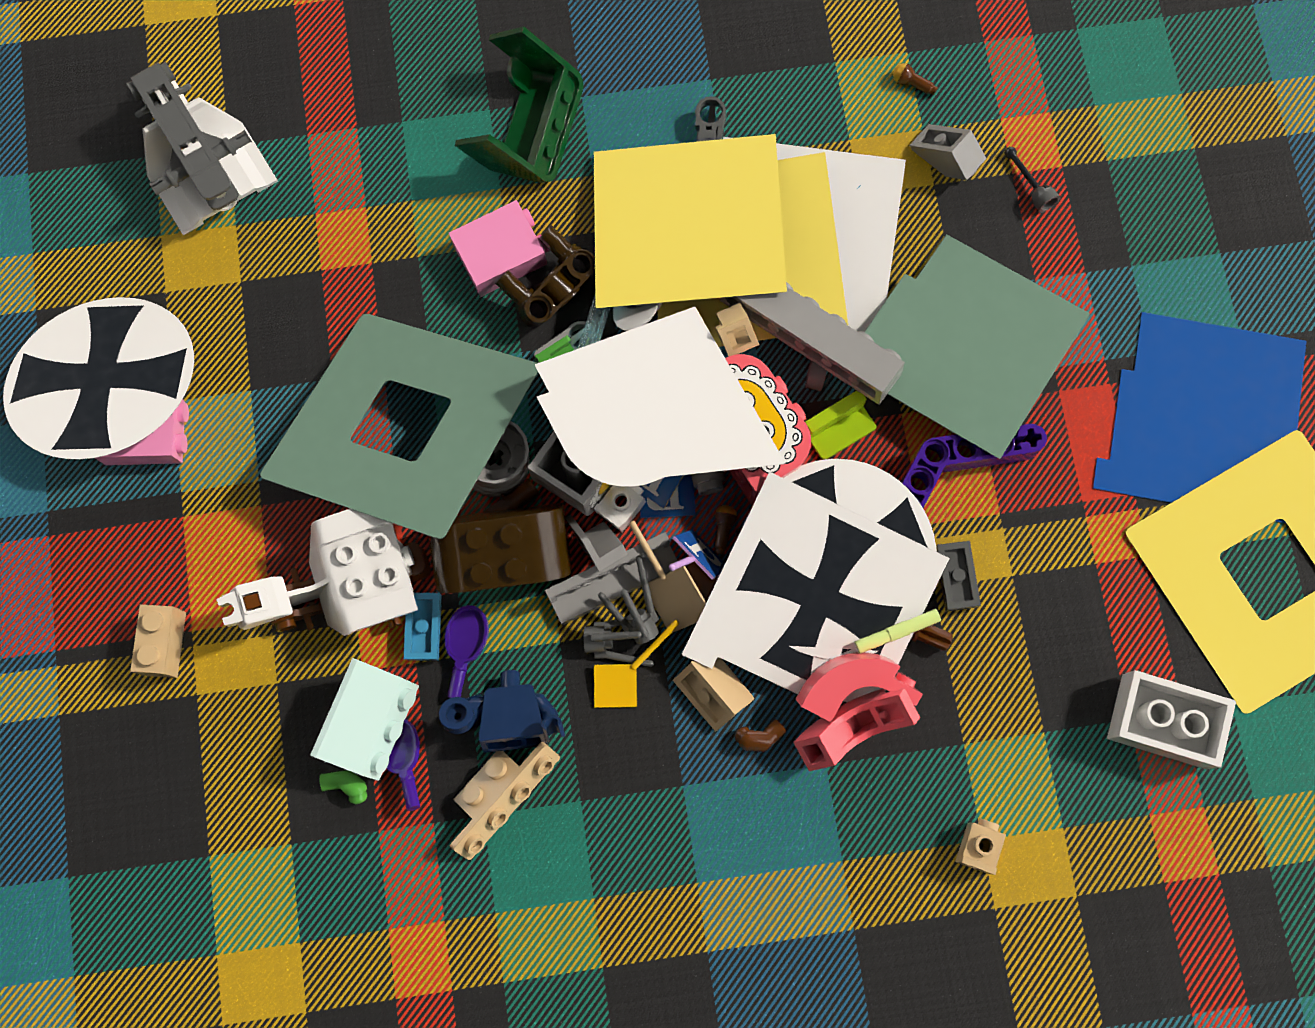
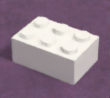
M1134 670L1122 674L1107 739L1203 769L1221 768L1236 701Z

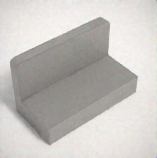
M571 515L565 517L580 546L599 572L628 555L621 541L604 521L584 533Z

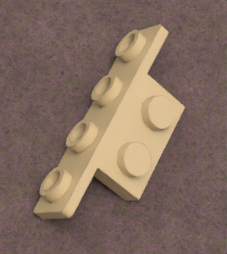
M540 742L519 766L504 751H496L453 799L472 820L454 839L450 847L467 860H471L484 848L485 843L507 822L508 817L530 796L531 791L544 776L552 771L560 756L547 744Z

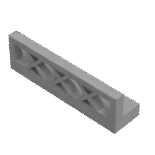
M666 532L647 540V543L664 573L667 574L672 572L669 569V565L677 562V559L670 547V540ZM640 544L627 550V556L600 572L594 566L545 590L562 626L604 606V603L598 597L600 592H603L612 602L622 597L621 590L623 589L630 593L641 588L636 562L638 556L643 558L648 582L659 578Z

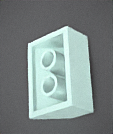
M352 658L310 756L379 781L382 773L388 766L389 756L394 744L402 733V725L408 711L416 700V692L419 685Z

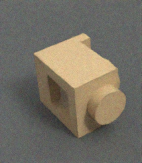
M741 303L716 313L720 325L715 326L728 357L740 354L759 345L749 317Z
M979 818L978 824L973 822L967 823L955 862L986 874L995 875L997 871L996 866L1006 834L998 832L1000 825ZM983 838L987 839L990 843L986 852L981 851L979 848V842Z

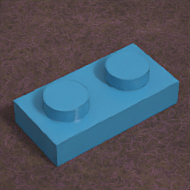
M414 593L418 610L405 615L404 660L439 661L442 596L440 593Z

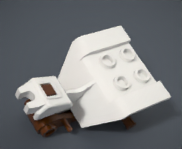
M348 509L318 519L311 524L309 564L314 579L300 582L297 569L292 568L293 584L285 585L284 579L281 576L268 577L237 585L228 594L218 598L217 602L221 607L229 605L234 607L232 615L222 618L224 625L228 627L238 625L243 630L271 622L272 627H276L277 632H284L297 627L296 621L302 619L305 620L307 629L312 630L311 616L323 612L327 625L344 636L385 621L388 622L389 628H395L396 625L401 626L403 624L400 616L418 610L411 583L429 577L431 567L425 550L417 543L410 542L403 545L397 539L393 523ZM319 599L320 604L315 605V602L312 600ZM309 602V607L301 608L300 604Z

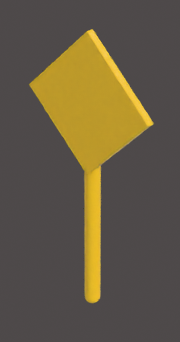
M674 620L632 664L594 665V708L637 707L636 669L678 627L679 622L677 620Z

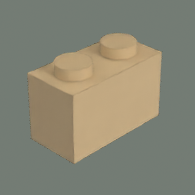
M140 604L130 672L144 676L178 678L186 612L173 606Z

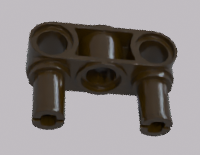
M552 225L542 234L539 240L559 259L557 262L560 265L556 266L536 287V290L534 291L532 288L528 290L509 270L495 283L516 303L514 307L520 314L522 321L531 327L540 326L550 319L557 310L559 311L579 291V287L595 271V257L588 250L581 249L579 246L577 247L575 244L571 245ZM573 259H579L585 264V273H578L574 270L572 265ZM531 303L539 304L544 312L542 318H535L531 315L529 311Z

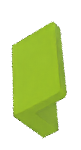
M859 391L853 392L805 422L810 431L811 445L821 460L833 457L875 431L876 424L864 408L867 399Z

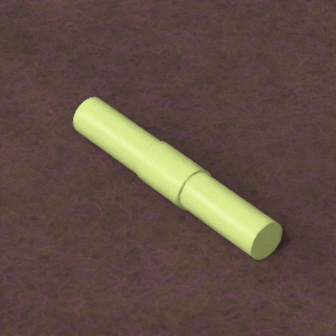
M934 609L857 640L855 645L861 654L941 621L938 611Z

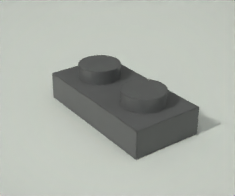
M970 541L936 545L937 552L949 558L940 577L945 611L980 607L981 602Z

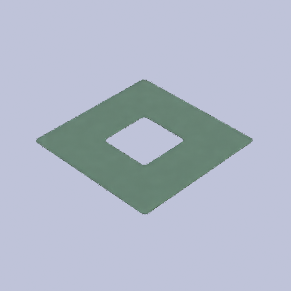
M363 314L264 466L260 476L265 480L441 539L446 536L538 373L535 364L538 363L371 314ZM387 381L401 383L451 400L450 406L416 461H408L351 441V436L383 384Z

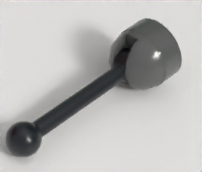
M1014 147L1005 149V157L1012 159L1033 187L1032 202L1039 213L1052 208L1060 200V195L1050 185L1039 186L1017 157V150Z

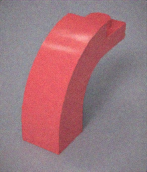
M856 652L833 658L816 669L802 686L796 701L801 707L831 722L843 700L853 691L863 687H880L889 692L905 688L915 706H917L923 694L914 687L916 684L915 680L898 672L900 666L893 660L874 653L864 652L860 654Z
M905 688L887 693L884 689H880L841 705L831 722L821 717L809 726L793 743L809 771L835 766L849 750L874 735L915 725L920 716Z

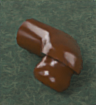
M775 719L763 731L749 730L748 727L739 728L735 733V740L739 743V747L745 751L764 752L786 732V729Z

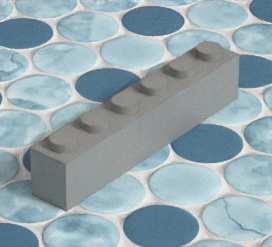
M787 282V292L720 298V301L729 307L741 303L750 321L877 404L881 403L902 374L905 362L901 360V357L895 351L880 347L874 343L871 336L863 331L857 332L852 329L842 317L824 311L814 299L808 296H801Z

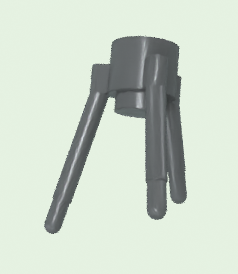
M638 556L636 562L647 612L644 609H636L625 589L621 590V595L630 612L627 620L603 592H600L598 597L622 626L624 632H641L642 636L640 638H633L636 644H643L658 635L659 631L655 622L659 618L654 610L643 558Z
M616 619L606 622H594V626L584 627L585 653H594L595 659L607 658L632 664L638 658L610 652L607 649L613 648V640L640 638L642 636L640 631L612 633V629L608 628L620 626ZM645 660L641 665L652 667L654 662Z

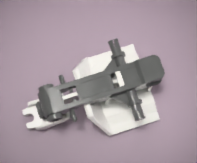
M157 62L130 77L132 81L126 83L137 101L143 99L146 104L142 109L135 112V116L139 118L150 112L155 119L153 123L143 128L146 171L151 181L149 184L155 194H159L183 235L203 225V221L214 214L233 208L237 201L255 191L259 193L278 182L243 123L199 97L188 103L183 93L192 88L191 84L187 83L179 87L175 81L176 77L166 62L161 65Z

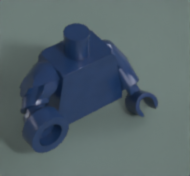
M506 670L500 673V687L487 689L484 694L478 693L466 699L452 697L442 704L439 711V719L444 729L449 733L461 734L480 725L479 742L484 753L537 747L540 742L548 745V741H550L549 736L553 733H560L561 737H565L558 711L544 694L535 693L533 685H520V673L516 670Z

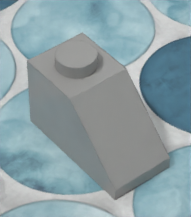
M928 124L909 145L912 151L944 176L968 180L987 159L972 130Z

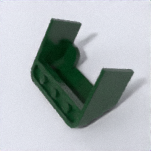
M524 26L491 34L489 41L510 57L507 66V76L511 85L520 91L504 143L487 134L456 140L454 146L490 171L538 183L552 181L557 176L584 87L582 76L577 69Z

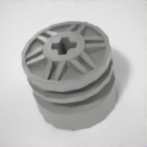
M512 421L509 422L472 488L478 493L489 497H501L502 493L506 495L522 484L528 476L530 462L527 438L520 427ZM501 458V465L499 466L494 463L490 466L489 459L498 460Z

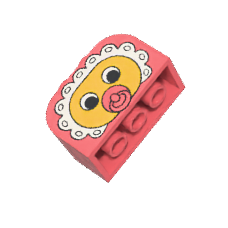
M737 354L725 359L785 461V464L728 470L753 507L769 471L784 478L805 464L811 448V435L804 421L806 420L804 411L798 403L792 404L786 395L788 389L781 377H774L770 369L758 358Z

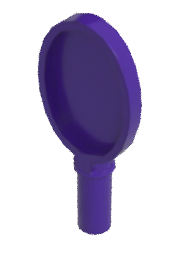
M473 605L459 608L450 618L446 628L445 647L449 656L455 660L447 698L461 697L465 675L468 672V663L476 660L481 655L487 643L489 634L487 617L481 609Z
M405 719L402 725V733L396 740L389 756L387 769L390 772L399 774V782L402 785L407 811H413L420 808L415 784L416 778L413 774V768L419 758L420 743L414 725L408 719Z

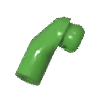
M345 770L320 774V787L322 791L341 789L349 796V801L353 804L363 803L367 799V785L354 772Z

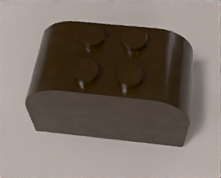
M563 503L456 516L445 537L437 539L428 535L436 592L460 593L539 583L563 578L571 573L572 565Z

